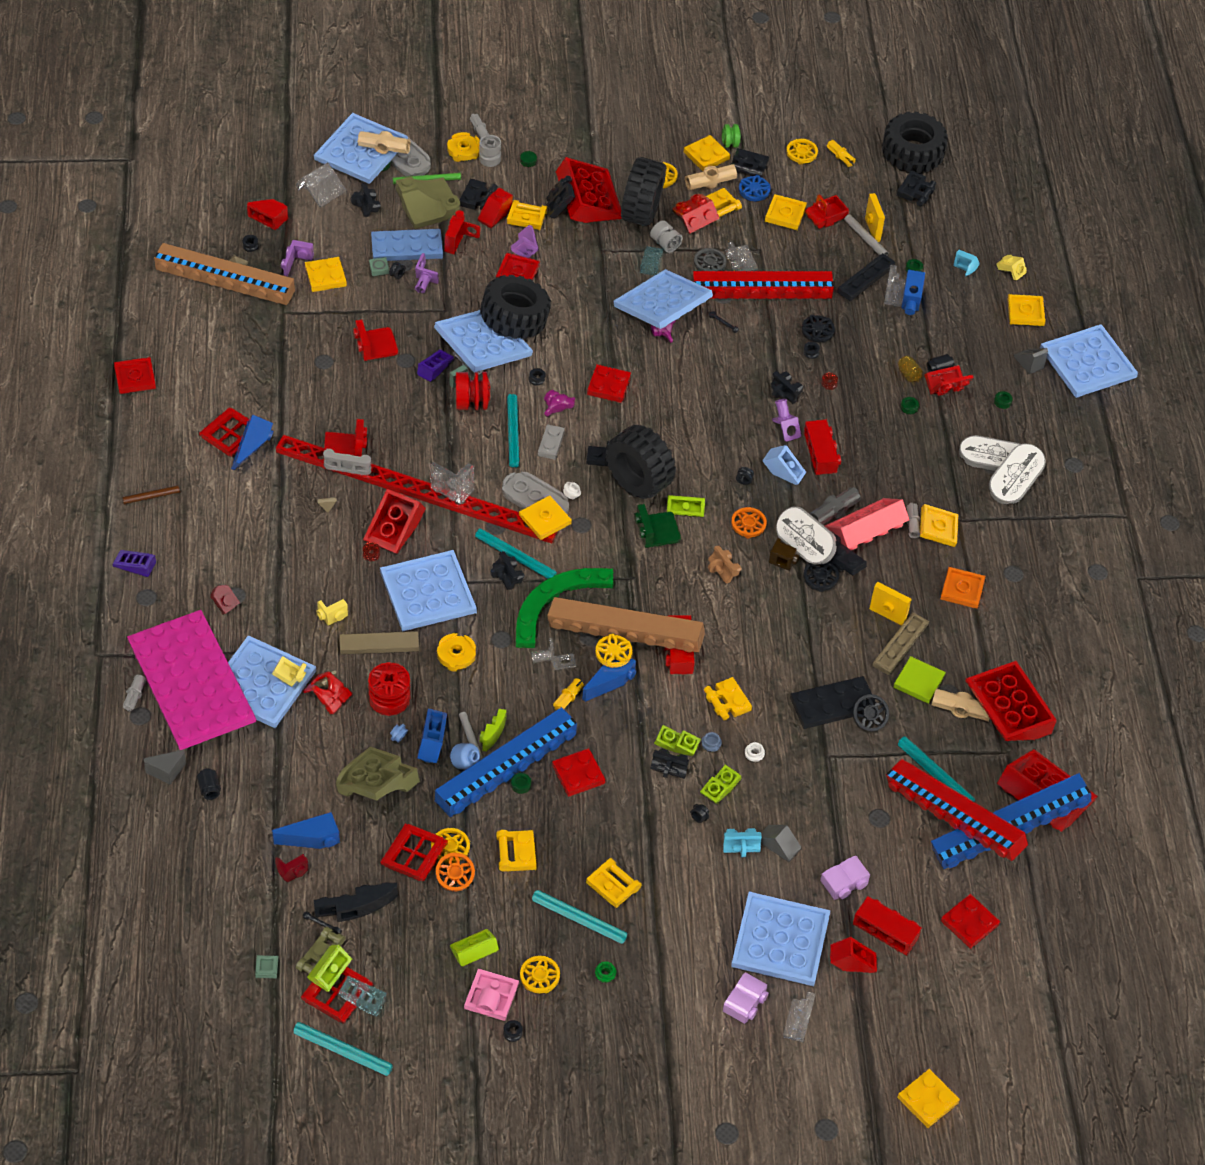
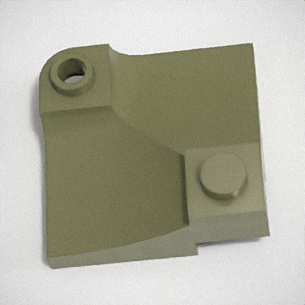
M410 176L396 180V191L414 229L448 220L455 215L456 211L460 210V201L457 195H453L444 177L432 180H417Z
M369 747L344 767L338 775L336 787L337 792L341 795L349 797L351 794L356 793L377 801L395 790L408 792L420 780L417 768L403 764L400 756Z

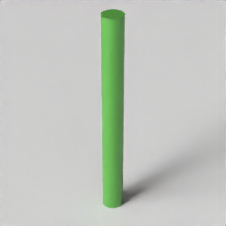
M461 173L412 177L417 180H432L443 177L445 181L461 180ZM394 177L393 184H396V180L406 177Z

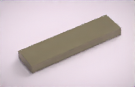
M912 612L875 659L873 667L890 675L926 629L929 621Z
M418 631L340 635V654L419 651Z

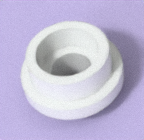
M567 482L564 485L563 493L566 497L575 499L581 495V490L578 484Z
M753 742L745 748V756L748 760L758 762L764 758L765 750L761 744Z

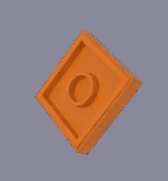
M948 567L940 600L978 609L986 576Z

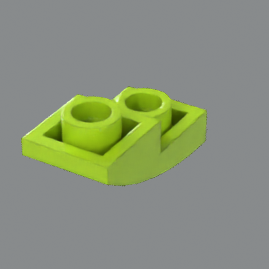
M498 709L497 716H493L492 724H487L485 731H481L479 742L483 743L482 751L487 752L499 739L506 723V710Z
M662 725L654 744L672 752L693 756L701 739L684 730L680 734Z
M725 764L715 777H711L700 793L717 804L737 785L742 777Z

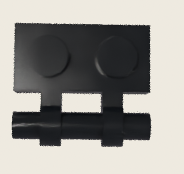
M737 148L730 165L734 164L737 173L743 172L750 174V176L759 175L762 177L769 162V156Z
M910 171L897 190L896 196L911 202L916 198L918 199L917 205L922 206L929 200V195L935 191L936 182L930 181L928 183L926 182V176Z
M568 175L562 178L558 185L549 191V195L546 197L548 201L546 205L548 206L547 209L551 218L555 219L575 198L573 187L569 184L572 179Z
M470 178L459 199L460 206L473 210L480 206V210H482L488 197L497 190L498 186L493 183L490 187L486 188V182Z

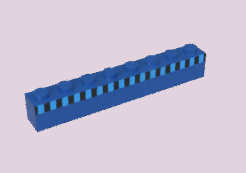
M561 707L435 790V802L449 817L461 813L465 807L471 803H476L486 793L493 792L498 785L508 782L519 771L526 770L531 763L541 760L545 754L556 750L566 740H571L576 735L577 722Z
M1080 773L999 809L993 812V814L1027 834L1039 825H1047L1052 819L1059 816L1064 817L1076 808L1087 806L1091 802V792ZM956 829L931 841L932 849L943 870L953 868L963 860L973 859L985 850H992L982 846L976 839L969 838L960 829Z

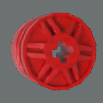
M456 372V410H468L470 402H474L475 410H478L479 402H482L483 410H488L490 382L487 372H482V380H478V372H475L473 380L469 379L468 372Z
M391 662L382 663L374 667L368 678L370 706L379 714L387 716L398 715L405 711L409 706L411 698L409 672L403 666Z

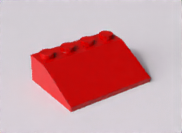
M565 157L557 168L556 174L558 181L567 175L572 179L569 184L573 187L575 198L566 206L570 219L583 223L622 219L621 207L609 170Z
M1017 661L966 678V683L1005 741L1036 740L1052 734L1057 720Z
M1033 749L1008 764L997 784L1006 793L1013 795L1019 801L1071 776ZM1090 791L1091 802H1089L1087 806L1083 808H1076L1064 817L1059 816L1055 819H1052L1050 825L1054 829L1063 831L1064 829L1069 827L1097 799L1098 796L1094 794L1092 791Z

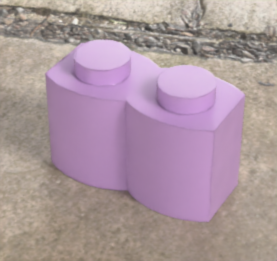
M853 856L822 873L821 882L834 900L844 899L851 894V891L865 888L868 885L870 874L858 857Z
M745 972L725 1001L723 1012L744 1024L748 1019L753 1020L758 1011L757 1005L759 1003L763 1004L768 996V992H766L767 984Z

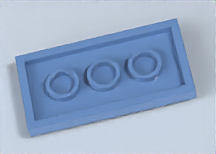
M441 229L371 232L373 259L386 257L387 261L419 260L422 253H425L426 259H443Z

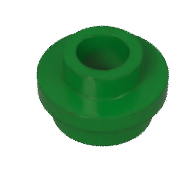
M601 962L595 969V976L601 982H611L616 977V968L610 962ZM606 971V972H608L609 974H608V975H605V974H602V972Z

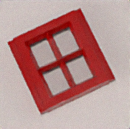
M229 407L199 432V435L229 457H233L237 453L242 436H239L234 431L241 425L246 426L249 419ZM231 418L239 421L231 430L224 426ZM220 428L227 431L219 440L212 436ZM233 435L237 440L229 447L222 443L227 437Z
M405 823L380 863L396 872L419 881H424L448 844V840ZM411 834L421 837L414 850L404 846ZM425 839L434 843L427 855L418 852ZM401 850L411 853L404 865L394 862ZM414 855L425 858L417 871L407 867Z
M348 967L342 973L345 975V978L337 988L332 986L331 990L334 992L326 1003L315 998L322 988L313 982L301 996V999L343 1024L373 986L369 979ZM349 978L359 984L350 996L341 991V988ZM337 994L347 999L339 1011L328 1006Z

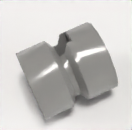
M495 135L481 137L479 143L480 163L486 167L497 166L501 162L500 138Z
M666 221L658 222L650 232V237L668 253L675 251L682 243V235Z

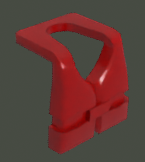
M328 671L317 675L303 690L304 693L313 691L331 715L352 695L348 687H345L344 683ZM327 677L328 690L314 685L320 679Z

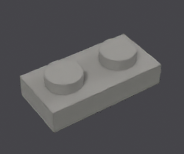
M547 424L538 450V456L556 460L565 428Z

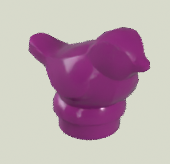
M676 320L661 329L651 325L653 336L660 337L663 335L670 343H673L671 331Z
M550 390L544 397V401L548 405L544 415L548 417L552 413L572 409L575 406L576 398Z

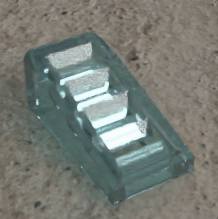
M646 246L640 273L658 274L663 249Z
M347 976L338 995L377 1017L385 1003L387 993ZM353 985L354 989L351 994L347 993L350 986ZM358 990H361L360 996L356 997ZM366 994L370 995L367 1001L364 1000ZM374 998L377 1000L375 1005L372 1004Z

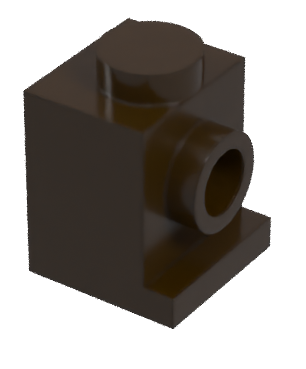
M777 538L770 551L769 563L790 571L792 565L797 564L800 554H797V548L781 543V539Z

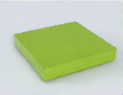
M910 656L893 688L929 704L936 688L938 689L944 679L946 672Z

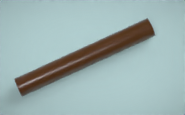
M177 485L122 498L123 503L128 504L180 493V489Z

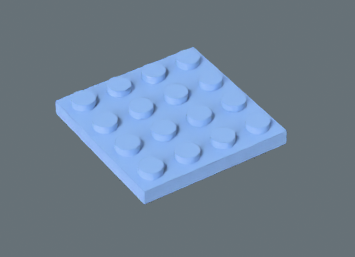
M352 113L314 154V160L370 184L398 152L388 151L386 154H381L375 148L358 146L359 132L380 134L382 131H387L394 137L408 139V136Z
M665 269L613 302L614 307L661 329L674 320L679 319L685 313L693 310V308L701 303L706 302V300L713 297L712 290Z
M480 310L435 322L434 328L473 372L532 356L533 350L523 339H513L510 336L505 337L501 333L494 332L493 328H489L482 319Z
M1102 324L1041 343L1040 348L1048 349L1047 359L1076 398L1137 378L1138 375L1136 369Z
M454 550L380 568L382 579L402 632L477 613L476 605Z
M247 636L228 662L256 720L273 728L277 727L316 672V666L251 636ZM282 656L298 666L302 663L306 664L304 678L300 683L297 681L292 687L272 675Z
M749 892L731 967L814 986L830 910Z

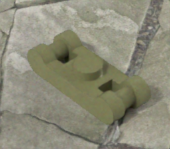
M326 926L313 946L298 961L296 969L300 972L305 971L309 975L315 965H310V962L317 964L331 946L326 944L328 939L333 942L331 945L342 946L345 936L340 933L335 934L333 929Z

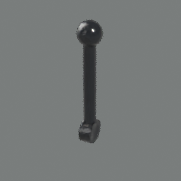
M715 311L709 313L710 318H715L731 328L734 333L739 331L737 326H733L717 316Z
M308 911L303 913L304 919H310L324 927L328 926L333 929L335 934H341L342 930L339 927H333L312 916Z

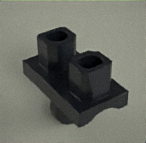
M361 183V190L354 192L350 198L354 206L361 207L364 217H369L370 212H378L381 206L379 201H375V189H368L367 183Z
M775 371L771 383V388L773 389L772 396L774 398L781 396L792 404L796 403L798 395L803 391V385L800 382L791 384L792 377L787 371L781 374Z
M505 551L500 552L499 559L492 564L493 568L490 574L493 578L502 580L507 590H512L515 584L522 583L524 573L522 570L515 571L517 560L514 556L508 557Z
M661 748L659 751L654 750L650 769L663 772L664 778H668L670 774L685 779L689 759L687 755L679 754L675 756L670 754L667 749Z

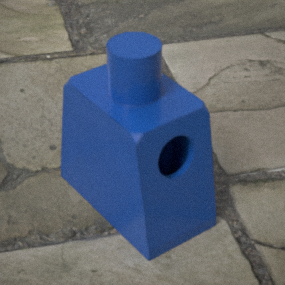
M908 270L901 308L905 309V313L908 315H914L915 311H919L925 272Z

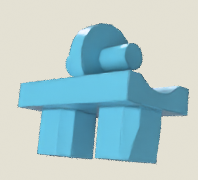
M748 828L745 832L727 829L726 833H724L723 852H740L741 857H746V852H760L761 832H757L755 828Z

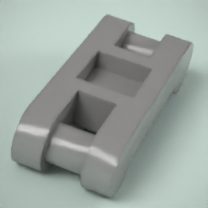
M326 449L323 452L324 467L326 469L360 475L371 474V457L369 455L359 457L335 453L332 449Z

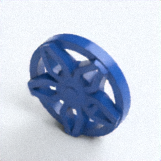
M759 175L746 177L739 184V193L750 201H762L770 194V184Z

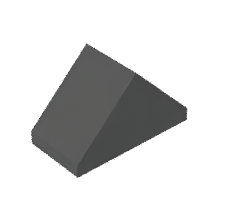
M1030 348L1014 354V357L1028 374H1032L1044 368L1048 349Z
M184 749L143 758L146 773L169 785L186 765Z
M768 825L761 832V844L787 862H790L801 850L799 842L787 825Z

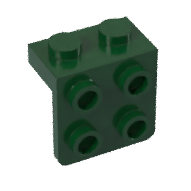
M645 504L637 505V513H634V520L638 524L639 536L643 540L645 548L674 544L681 541L673 512L648 515Z

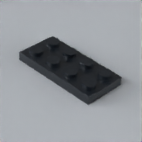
M861 676L790 694V699L803 729L852 718V709L855 702L860 697L872 693L865 677ZM870 698L873 701L874 705L876 703L875 699ZM862 701L858 704L857 708L863 707ZM857 711L858 714L862 715L863 711Z

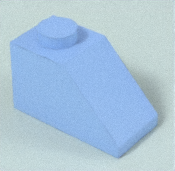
M787 445L771 448L762 460L773 475L795 485L799 484L806 474L805 469Z

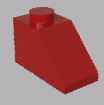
M499 187L488 197L478 217V221L489 228L495 226L510 212L513 195Z
M274 199L247 203L248 217L274 230H277L288 219L287 206Z
M848 937L830 944L831 964L839 969L849 972H877L876 952L854 938Z

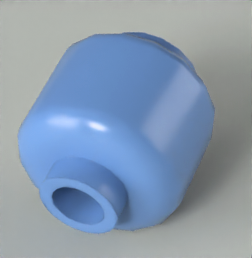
M471 743L456 744L451 751L450 759L455 768L466 770L480 761V751L477 746Z

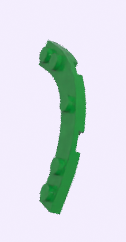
M574 569L557 574L539 584L527 596L519 611L516 625V648H535L537 621L543 607L546 604L548 605L554 597L560 596V593L566 590L613 588V569Z

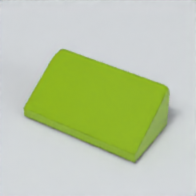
M668 495L667 512H673L674 515L704 517L705 498Z
M488 929L450 945L453 954L461 966H465L499 950L496 937Z
M331 945L307 978L329 992L352 958L340 945Z

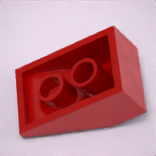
M387 489L363 540L397 554L418 526L426 508L417 500Z

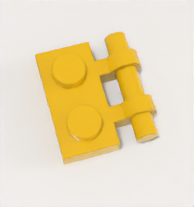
M733 677L716 683L715 689L717 691L712 690L711 686L704 688L707 700L710 703L712 702L715 707L714 711L723 720H727L730 717L728 712L737 717L752 710L751 703Z

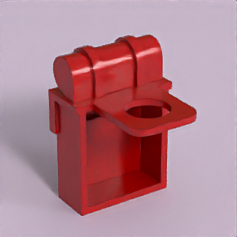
M819 194L817 195L816 203L808 207L805 213L813 221V224L820 229L824 226L826 228L834 225V222L844 219L849 214V209L837 195L824 199Z
M461 210L456 211L455 215L452 216L445 234L444 252L455 254L464 235L474 238L480 237V226L465 222L464 212ZM467 228H474L476 233L469 232Z

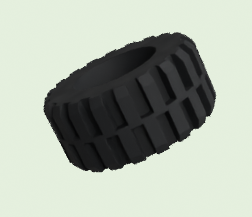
M915 111L914 113L905 112L903 115L901 113L896 118L893 117L886 125L882 152L886 160L890 161L893 167L896 166L901 171L905 170L908 173L910 171L921 173L922 171L924 173L929 172L930 169H935L943 161L948 141L947 130L940 121H937L933 116H928L926 113L920 114ZM908 141H917L922 144H913Z
M644 157L636 158L628 177L621 206V218L624 221L643 226H649L653 222L666 177V165L663 162Z
M503 275L487 284L480 313L489 328H493L494 332L501 333L505 337L510 336L513 339H526L536 336L544 329L551 308V300L547 291L542 289L540 284L534 283L533 280L525 279L523 276Z
M632 425L612 438L606 449V461L609 463L608 467L612 471L614 479H617L618 484L624 487L626 492L632 493L634 497L647 499L654 497L672 483L675 478L676 467L674 466L675 459L672 458V452L666 446L667 443L660 438L661 436L658 433H654L651 428H646L643 425Z

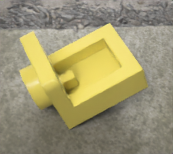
M1006 255L997 263L998 270L1011 271L1013 280H1018L1027 273L1023 257Z
M344 599L328 607L321 600L317 602L318 610H316L319 619L324 620L328 626L348 616V605Z
M282 656L272 675L292 687L297 681L300 683L304 678L306 664L302 663L298 666Z

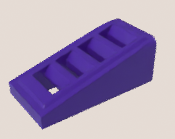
M441 349L418 364V376L431 382L454 360V356Z
M120 550L112 565L122 570L149 577L156 564L155 555L149 553ZM122 557H125L124 562H120Z

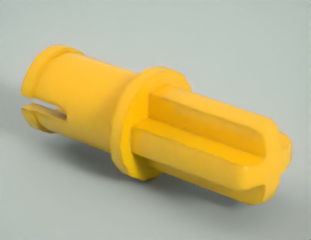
M834 140L828 142L827 148L836 155L837 159L842 160L848 167L852 166L848 160L855 163L856 159L846 151L845 147L842 148Z
M575 678L567 688L562 690V694L553 703L555 710L561 707L565 709L570 702L576 699L575 696L584 688L583 682L576 686L581 681L580 679Z

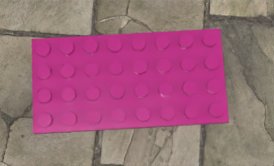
M202 610L127 636L132 651L179 750L256 722L255 715Z

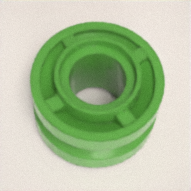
M724 124L722 129L724 148H729L731 144L734 148H738L741 139L738 124H733L732 128H730L729 124Z

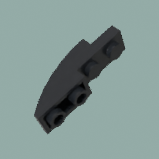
M833 533L836 537L837 548L834 556L828 562L835 565L839 572L845 570L852 576L866 568L867 561L841 544V538Z
M384 882L371 886L362 885L355 887V895L345 894L340 897L314 900L315 917L336 915L337 922H343L371 914L398 897L397 882Z

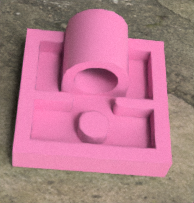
M478 969L464 1004V1009L505 1021L517 991L519 980Z

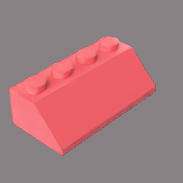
M883 498L829 523L825 527L841 538V544L850 550H854L860 543L871 542L873 537L877 535L883 536L892 528L897 529L904 526L903 523L909 521L903 499Z

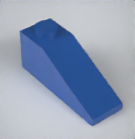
M255 415L250 417L231 469L235 470L263 446L267 440L270 441L273 435V430H271L272 422Z
M631 658L626 665L617 668L603 665L583 688L582 700L586 702L625 685L628 680H632L637 671L635 669L636 661Z
M428 708L417 759L428 763H437L443 743L447 713Z
M332 812L272 830L273 843L277 845L321 849L333 847L340 843L339 830Z

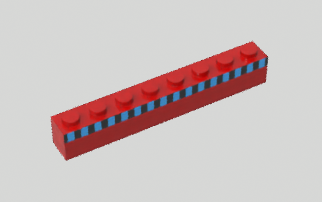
M693 271L692 282L712 290L713 297L709 299H832L834 289L832 271Z
M901 759L886 774L888 786L892 791L901 793L908 801H914L923 810H929L938 819L945 820L954 829H960L966 836L976 839L985 848H991L1000 857L1013 861L1028 846L1025 832L904 759Z

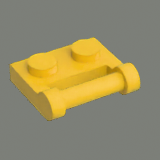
M725 188L706 196L713 201L719 217L742 208L741 202L738 199L736 200Z
M513 200L507 224L522 227L531 225L533 229L541 230L548 206L542 205L540 207Z
M499 830L496 832L500 849V871L536 870L533 830ZM507 841H513L515 861L512 862L508 858Z
M609 858L586 879V883L615 908L619 907L642 886V883L634 880L618 867L616 861L612 858ZM609 871L613 872L618 878H620L624 883H626L628 887L626 888L622 883H620L616 878H614L609 873Z

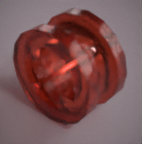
M826 373L822 376L821 384L825 389L833 390L837 387L838 377L836 374Z
M368 542L363 546V557L365 560L375 561L379 558L380 547L378 544Z

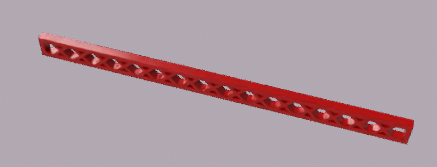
M286 435L282 436L276 446V453L325 468L324 459L317 458L323 455V447ZM287 443L293 445V447L285 448L284 445ZM308 450L310 452L303 454L300 451ZM371 464V473H377L378 475L376 476L331 470L539 539L530 528L525 527L526 523L519 516V512L374 464ZM393 478L395 481L388 482L386 479ZM405 484H411L412 487L406 488V487H403V485H405ZM424 489L429 490V492L425 494L421 493L420 491ZM445 495L447 498L439 499L437 496ZM463 501L464 504L457 505L455 502ZM476 506L481 507V509L477 511L473 510L472 508ZM496 512L499 515L491 516L490 513ZM514 518L516 521L509 522L507 519ZM557 532L542 539V541L552 544Z

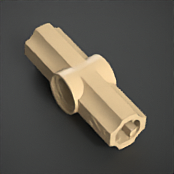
M360 131L357 141L358 146L375 148L381 154H386L388 151L408 154L411 145L410 139L394 137L387 131H382L380 134Z
M734 164L720 168L708 166L704 169V172L685 176L686 187L688 190L704 186L709 189L716 188L720 182L737 178L736 167Z
M936 688L932 706L950 710L958 718L971 716L989 722L990 717L980 702L973 699L969 693L958 692L954 694Z

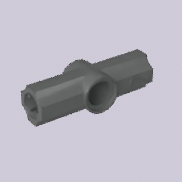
M850 487L837 496L831 495L824 501L823 505L809 514L821 524H825L833 518L839 519L846 513L848 508L861 500L859 491L855 487Z

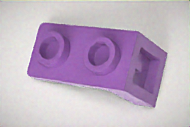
M528 225L518 234L519 240L511 246L512 252L526 258L531 257L538 251L533 226Z
M292 240L291 245L287 247L286 258L281 263L284 276L288 277L295 258L312 261L314 256L313 243Z

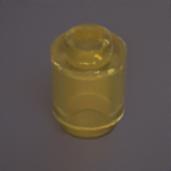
M904 356L898 362L899 370L909 382L917 381L921 378L923 370L912 357Z

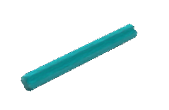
M509 394L507 396L509 466L517 468L519 466L517 395Z
M481 528L477 530L476 538L501 552L505 551L509 557L514 556L518 562L549 579L557 574L555 570Z
M903 736L898 741V746L935 779L973 802L975 801V798L906 736Z
M536 890L532 896L534 902L621 944L627 939V932L540 890Z
M297 1022L293 1029L294 1034L383 1075L388 1076L392 1071L393 1065L301 1022Z

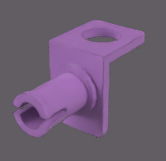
M425 253L421 254L415 267L416 278H419L415 290L420 292L422 289L421 293H425L429 282L439 283L438 273L424 268L426 264Z
M787 399L775 401L778 417L773 418L772 421L781 424L784 441L787 442L800 438L801 431L798 417L789 414ZM793 425L796 431L794 435L789 436L787 428Z

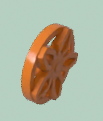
M751 507L738 509L733 514L731 520L732 529L737 534L748 539L762 534L767 524L765 515L758 509ZM760 518L762 519L763 524L758 522Z
M449 853L443 856L436 866L437 881L446 890L462 891L468 888L474 879V865L464 854ZM453 857L455 858L456 863H452ZM450 858L449 866L441 865L446 859ZM459 858L464 859L467 863L460 865ZM463 867H470L466 871L463 870ZM439 869H447V872H443ZM471 871V877L468 881L467 877L463 874ZM439 873L446 876L444 882L441 880ZM451 879L452 882L449 885H446L447 881ZM460 879H464L466 884L460 882ZM455 881H457V884L460 885V887L452 886L455 884Z

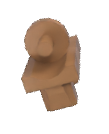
M715 546L713 554L708 559L710 562L708 570L711 573L717 572L725 584L730 583L733 577L739 575L742 568L738 563L733 564L731 562L732 554L729 550H722L720 546Z

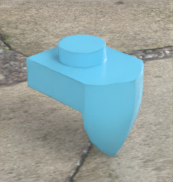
M958 250L953 266L965 270V276H968L978 268L979 260L972 254Z

